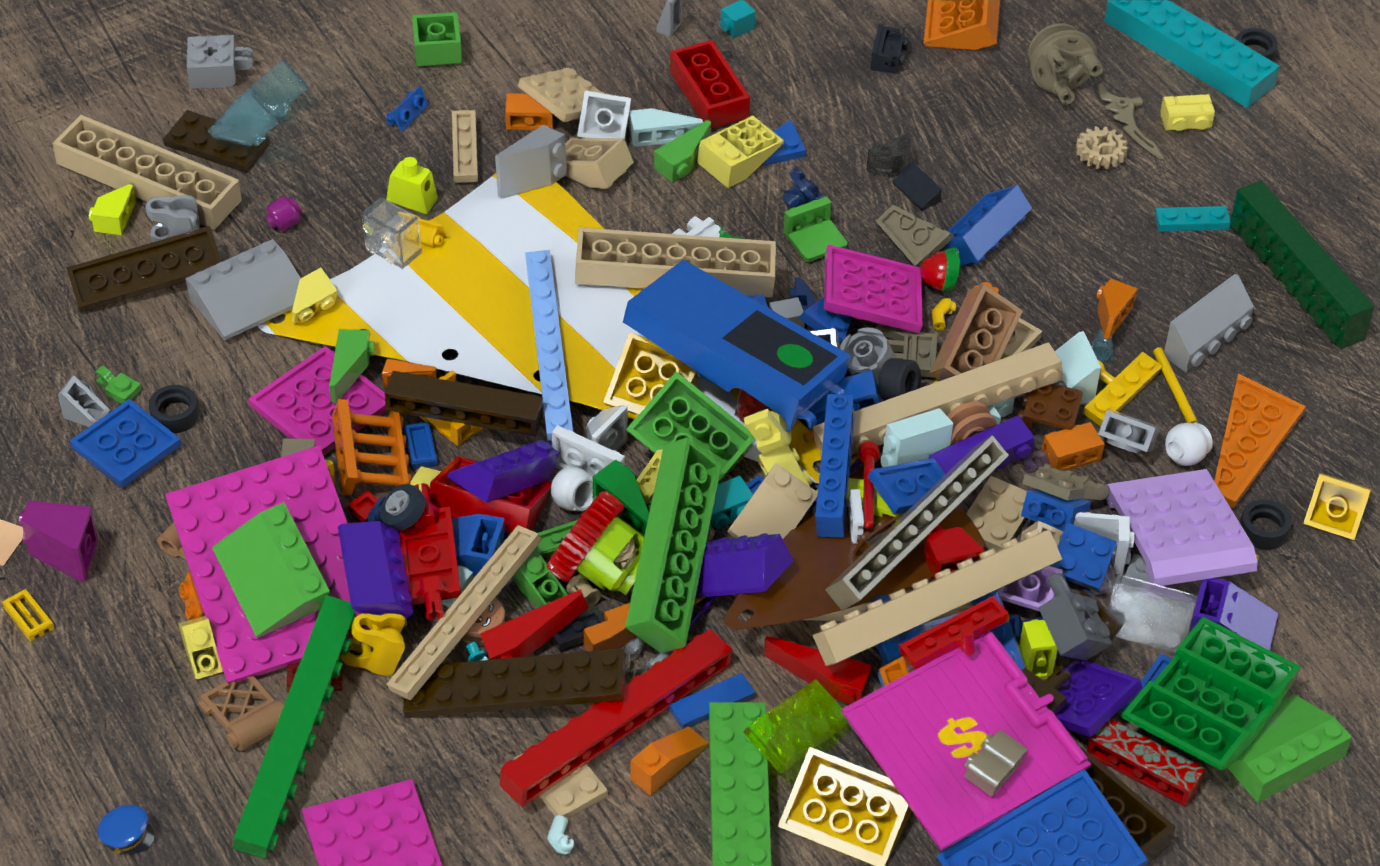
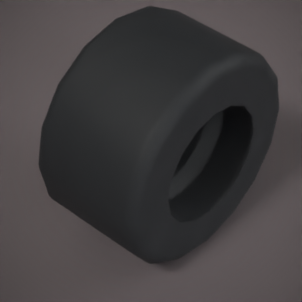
M888 359L884 363L879 375L878 385L881 398L886 401L921 388L922 378L919 365L914 360Z

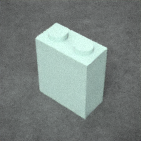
M938 408L887 424L883 454L881 456L882 467L929 459V455L949 447L954 423Z

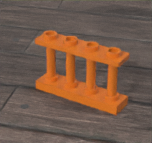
M338 399L332 414L341 494L352 495L355 485H359V483L393 485L395 487L410 484L411 474L407 472L409 457L404 451L406 436L402 435L403 416H400L399 412L390 411L388 417L353 414V411H349L348 400ZM351 425L387 427L389 436L355 433ZM354 443L390 446L391 455L360 453L354 449ZM356 464L393 466L394 475L360 472Z

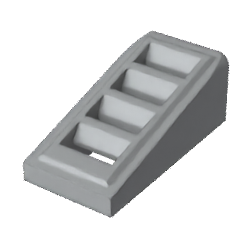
M682 0L666 1L656 27V32L671 37L681 25Z

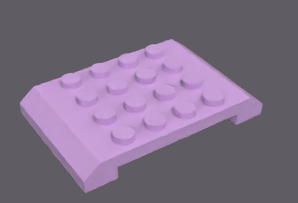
M1207 469L1105 484L1109 488V494L1105 498L1109 507L1116 508L1120 516L1130 517V532H1134V542L1146 562L1145 572L1154 587L1257 571L1258 562L1254 546Z

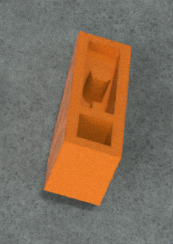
M1110 279L1105 286L1101 285L1096 297L1099 300L1097 311L1105 339H1110L1131 312L1138 288L1114 279Z
M690 727L652 742L631 759L630 780L651 796L709 746V742Z

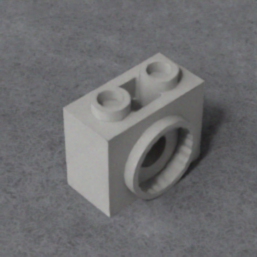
M1107 410L1098 435L1106 437V442L1111 445L1141 454V451H1153L1161 427L1114 410Z

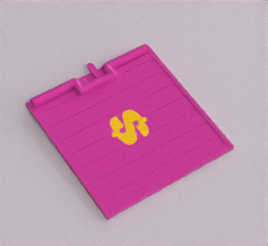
M990 631L974 638L975 652L973 655L968 656L960 647H957L850 704L841 711L940 851L1005 816L1079 771L1086 770L1091 766L1088 757L1056 715L1046 707V705L1053 702L1054 697L1051 694H1047L1039 698L1029 685L1027 677ZM1001 729L1026 747L1028 752L1017 770L1007 779L1000 790L991 797L964 777L967 770L964 765L972 753L979 754L983 749L981 748L983 741L990 733L995 735Z

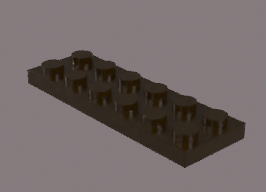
M207 226L67 267V271L81 313L186 282L185 278L222 262L211 227Z

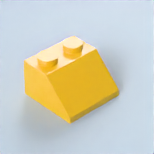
M1320 473L1303 524L1355 540L1371 489Z

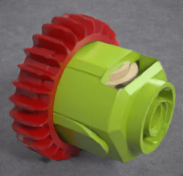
M603 491L592 501L550 558L547 569L564 582H569L579 572L603 591L607 588L611 592L620 591L627 595L635 583L644 536L619 518L624 509V504L612 494Z

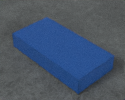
M429 422L403 426L412 470L419 469L421 466L426 468L438 466Z

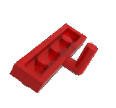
M992 596L899 645L900 653L914 670L957 647H960L966 655L971 656L975 652L974 638L1009 620V613Z

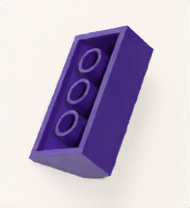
M540 440L449 472L448 478L488 503L551 480L560 452L552 448L548 442Z
M380 521L339 525L338 532L351 608L360 614L379 616L399 614L404 616L405 619L412 615V598L407 584L408 577L404 568V556L401 552L399 541L400 535L396 529L388 527Z
M763 533L753 537L744 535L734 539L724 537L715 541L706 540L695 598L765 592L794 561L781 535Z

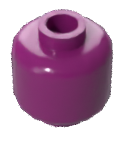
M281 196L266 208L268 216L265 219L272 229L277 227L281 232H285L301 220L300 214H302V210L292 197Z

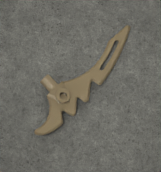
M1100 83L1098 85V92L1101 99L1111 101L1105 107L1118 113L1113 115V118L1128 124L1123 127V130L1143 148L1158 158L1163 159L1164 157L1156 144L1143 135L1136 125L1134 107L1143 104L1142 98L1139 96L1130 99L1128 96L1125 98L1115 96L1106 90L1103 83Z

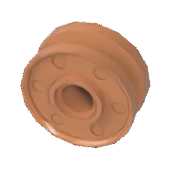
M970 401L961 404L947 415L954 423L950 446L998 425L996 419L990 414L984 403Z

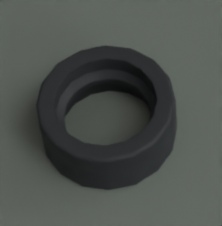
M1247 28L1238 33L1235 40L1245 46L1257 45L1264 48L1265 52L1257 53L1272 62L1275 61L1278 41L1272 33L1259 28Z
M168 385L153 393L149 399V413L172 433H180L188 430L197 422L199 418L198 400L195 393L188 387ZM180 402L189 406L186 411L178 415H165L159 412L162 407L170 403Z
M1261 499L1252 501L1245 506L1239 523L1255 548L1272 550L1279 548L1286 542L1291 528V516L1288 510L1281 504L1272 500ZM1258 517L1268 518L1277 523L1280 530L1263 532L1255 528L1250 520Z

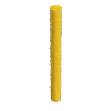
M1161 347L1156 348L1153 351L1158 363L1163 365L1161 370L1186 422L1198 423Z

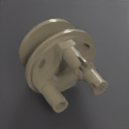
M1058 23L1047 26L1038 32L1030 43L1028 56L1033 79L1044 90L1056 93L1063 104L1065 102L1070 104L1074 101L1075 95L1071 90L1082 85L1091 75L1098 76L1103 72L1102 65L1097 59L1096 46L1091 38L1069 24Z

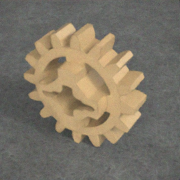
M1095 126L1094 131L1088 128L1086 133H1080L1076 144V154L1081 155V161H1088L1087 166L1095 164L1096 169H1099L1100 166L1109 169V165L1117 167L1118 162L1123 163L1124 157H1126L1128 149L1126 147L1127 140H1123L1122 134L1116 135L1115 129L1110 132L1107 131V127L1099 130Z

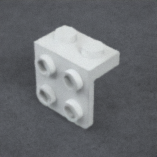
M1089 512L1077 513L1074 520L1075 526L1117 541L1112 555V574L1123 575L1125 564H1130V548H1133L1134 532H1130V517L1093 514Z

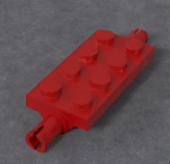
M421 483L426 505L416 523L405 530L399 531L400 547L404 556V568L408 577L407 584L412 598L411 605L425 603L427 619L435 620L434 611H436L438 620L444 616L442 600L458 598L461 595L453 521L450 506L442 508L434 506L430 502L429 486Z

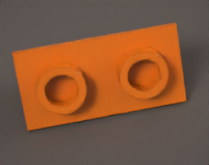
M188 571L184 582L180 584L179 594L186 606V617L192 620L205 616L191 572Z

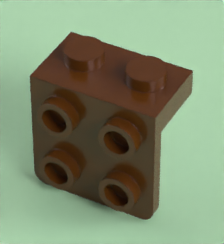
M1049 384L1025 393L1023 400L1025 411L1020 410L1019 417L1030 432H1032L1034 422L1072 430L1083 392L1056 384Z

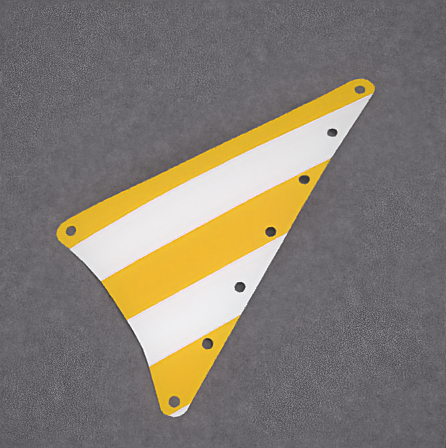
M495 173L448 210L433 218V220H437L443 225L448 235V238L443 237L441 245L434 247L420 243L418 241L419 233L415 241L400 238L352 269L331 278L330 281L337 289L335 304L329 309H321L315 312L309 320L305 322L299 321L296 324H293L291 321L292 310L284 313L286 317L281 323L273 324L268 320L258 325L265 333L336 347L339 329H366L370 332V341L375 342L374 355L434 366L436 369L449 372L453 370L457 374L542 394L541 382L533 377L534 373L539 370L525 252L550 250L569 401L604 410L612 408V406L606 405L603 402L629 332L643 336L624 324L623 318L627 302L645 288L575 284L578 229L604 228L557 182L503 198L498 197L497 176ZM446 349H455L458 352V357L451 361L445 360L442 357V352ZM701 377L698 379L696 388L743 426H745V417L766 409L773 411L740 388H732L728 392ZM628 412V418L635 420V418L638 416L637 414ZM797 419L791 429V442L788 446L790 449L794 447L800 458L798 465L801 471L806 470L811 481L819 484L820 473L814 470L813 463L821 460V453L815 444L814 434ZM757 440L744 457L758 462L759 455L763 453L757 449Z

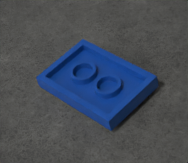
M931 458L872 469L868 478L894 515L906 513L945 473L935 459Z

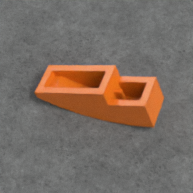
M630 603L604 612V622L584 629V646L587 651L619 649L636 637L635 634L625 628Z

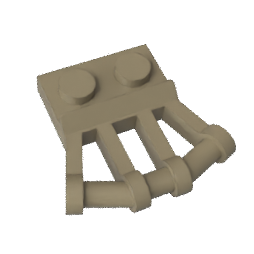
M877 324L875 329L881 331L885 337L894 339L887 340L894 352H903V354L894 353L896 358L914 360L919 365L921 376L935 377L930 374V370L936 360L937 334L906 332L892 326Z
M1047 463L1044 464V467H1039L1035 473H1026L1022 483L1067 501L1076 499L1104 500L1109 494L1108 486L1102 483L1096 484L1087 476H1077L1071 470L1062 471L1052 468Z

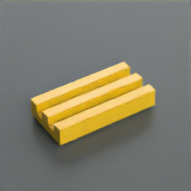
M26 589L2 601L3 608L30 642L35 640L34 636L37 634L41 637L45 634V630L52 631L54 629L52 621ZM24 598L42 621V624L39 625L20 599ZM11 604H15V606L19 609L22 615L33 627L32 629L29 628V626L25 623V621L21 618V616L18 614V612L14 609V607Z

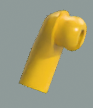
M950 298L942 299L931 312L933 328L937 331L943 330L946 327L944 315L946 313L952 314V310H956V303L951 301Z

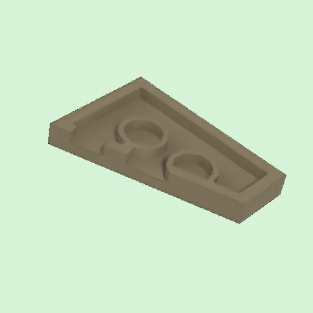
M892 205L876 220L912 264L920 268L925 259L939 252L954 238L950 232L925 222L895 205Z

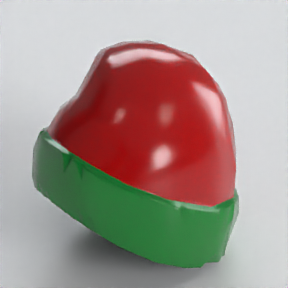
M948 248L925 259L920 268L922 280L927 285L942 292L954 290L960 267L958 249Z

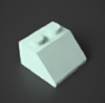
M1084 331L1078 332L1055 351L1062 361L1063 380L1057 381L1055 384L1081 390L1083 392L1081 404L1089 403L1096 396L1101 370Z

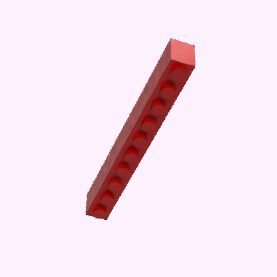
M711 629L702 635H696L685 647L675 649L669 657L661 662L654 663L642 675L633 677L624 686V700L594 703L588 711L579 717H573L567 725L558 731L551 732L537 745L528 747L516 759L507 761L500 771V787L521 807L525 806L572 774L579 767L584 766L670 707V704L681 700L728 668L731 663L733 649Z

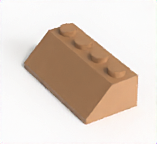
M985 284L970 289L930 370V374L942 381L1000 360L1023 310Z

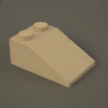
M570 138L565 143L567 175L565 176L590 188L606 189L611 187L613 182L627 171L626 169L634 163L624 138Z
M775 463L727 532L735 538L744 535L753 537L767 533L768 535L780 534L783 539L798 525L816 499L818 492Z

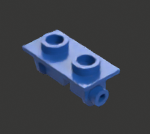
M418 86L413 92H409L399 106L386 115V122L389 125H398L400 131L403 132L429 106L421 86Z

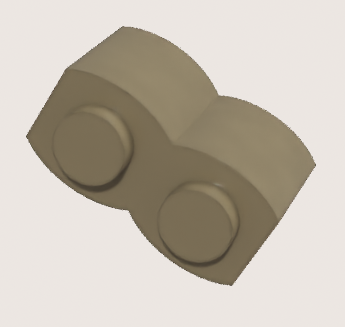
M1001 729L995 735L990 733L981 745L983 749L979 754L972 753L964 765L967 768L964 777L991 797L1000 790L1007 779L1017 770L1028 752L1026 747Z

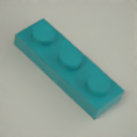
M1226 206L1156 208L1154 214L1158 232L1229 230L1231 224Z

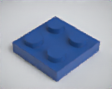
M1067 522L1057 546L1062 560L1050 566L1063 570L1062 573L1065 580L1099 592L1117 541Z

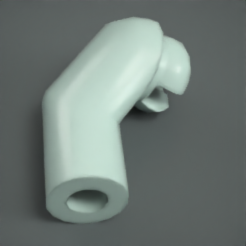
M557 815L554 817L547 839L557 853L568 854L574 847V841L572 838L569 840L568 835H564L568 823L567 818Z

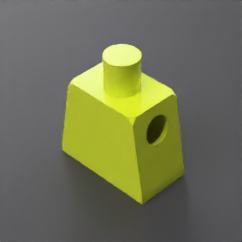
M407 157L399 162L390 175L387 201L428 214L438 200L432 172L427 168L418 166L415 158Z

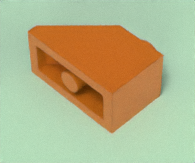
M507 93L506 129L536 130L542 125L553 129V113L528 94Z

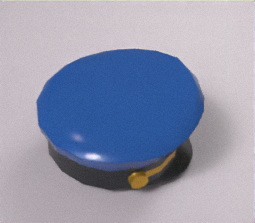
M124 805L111 810L103 817L98 827L100 840L112 851H115V853L135 854L143 852L152 845L155 837L153 828L147 823L148 816L146 811L137 805Z

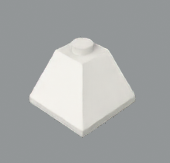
M585 91L577 137L625 139L631 98Z
M620 405L604 409L596 417H592L586 427L587 439L593 440L611 450L618 451L627 442L628 407Z

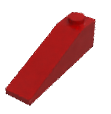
M580 589L482 632L480 635L491 660L528 657L589 607Z
M768 635L765 637V657L831 698L845 704H852L864 698L870 682V664L846 658L826 666L820 651Z

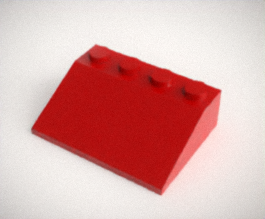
M457 456L430 482V502L438 508L450 506L452 518L475 514L504 518L505 533H508V535L518 525L531 531L534 529L551 495L552 482L545 481L486 503L448 478L449 472L478 462L461 456Z

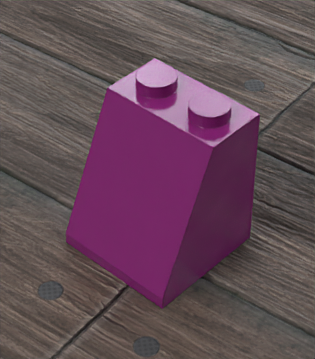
M28 500L25 511L20 512L19 526L23 528V543L27 544L29 555L80 582H85L98 543L92 508Z

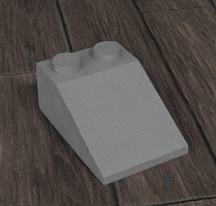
M542 125L497 154L495 162L498 197L503 198L549 186L567 175L565 134Z

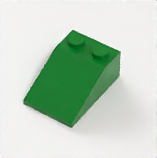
M615 459L593 475V501L603 491L612 494L624 504V509L619 518L645 536L649 512L635 475L628 466L622 465Z

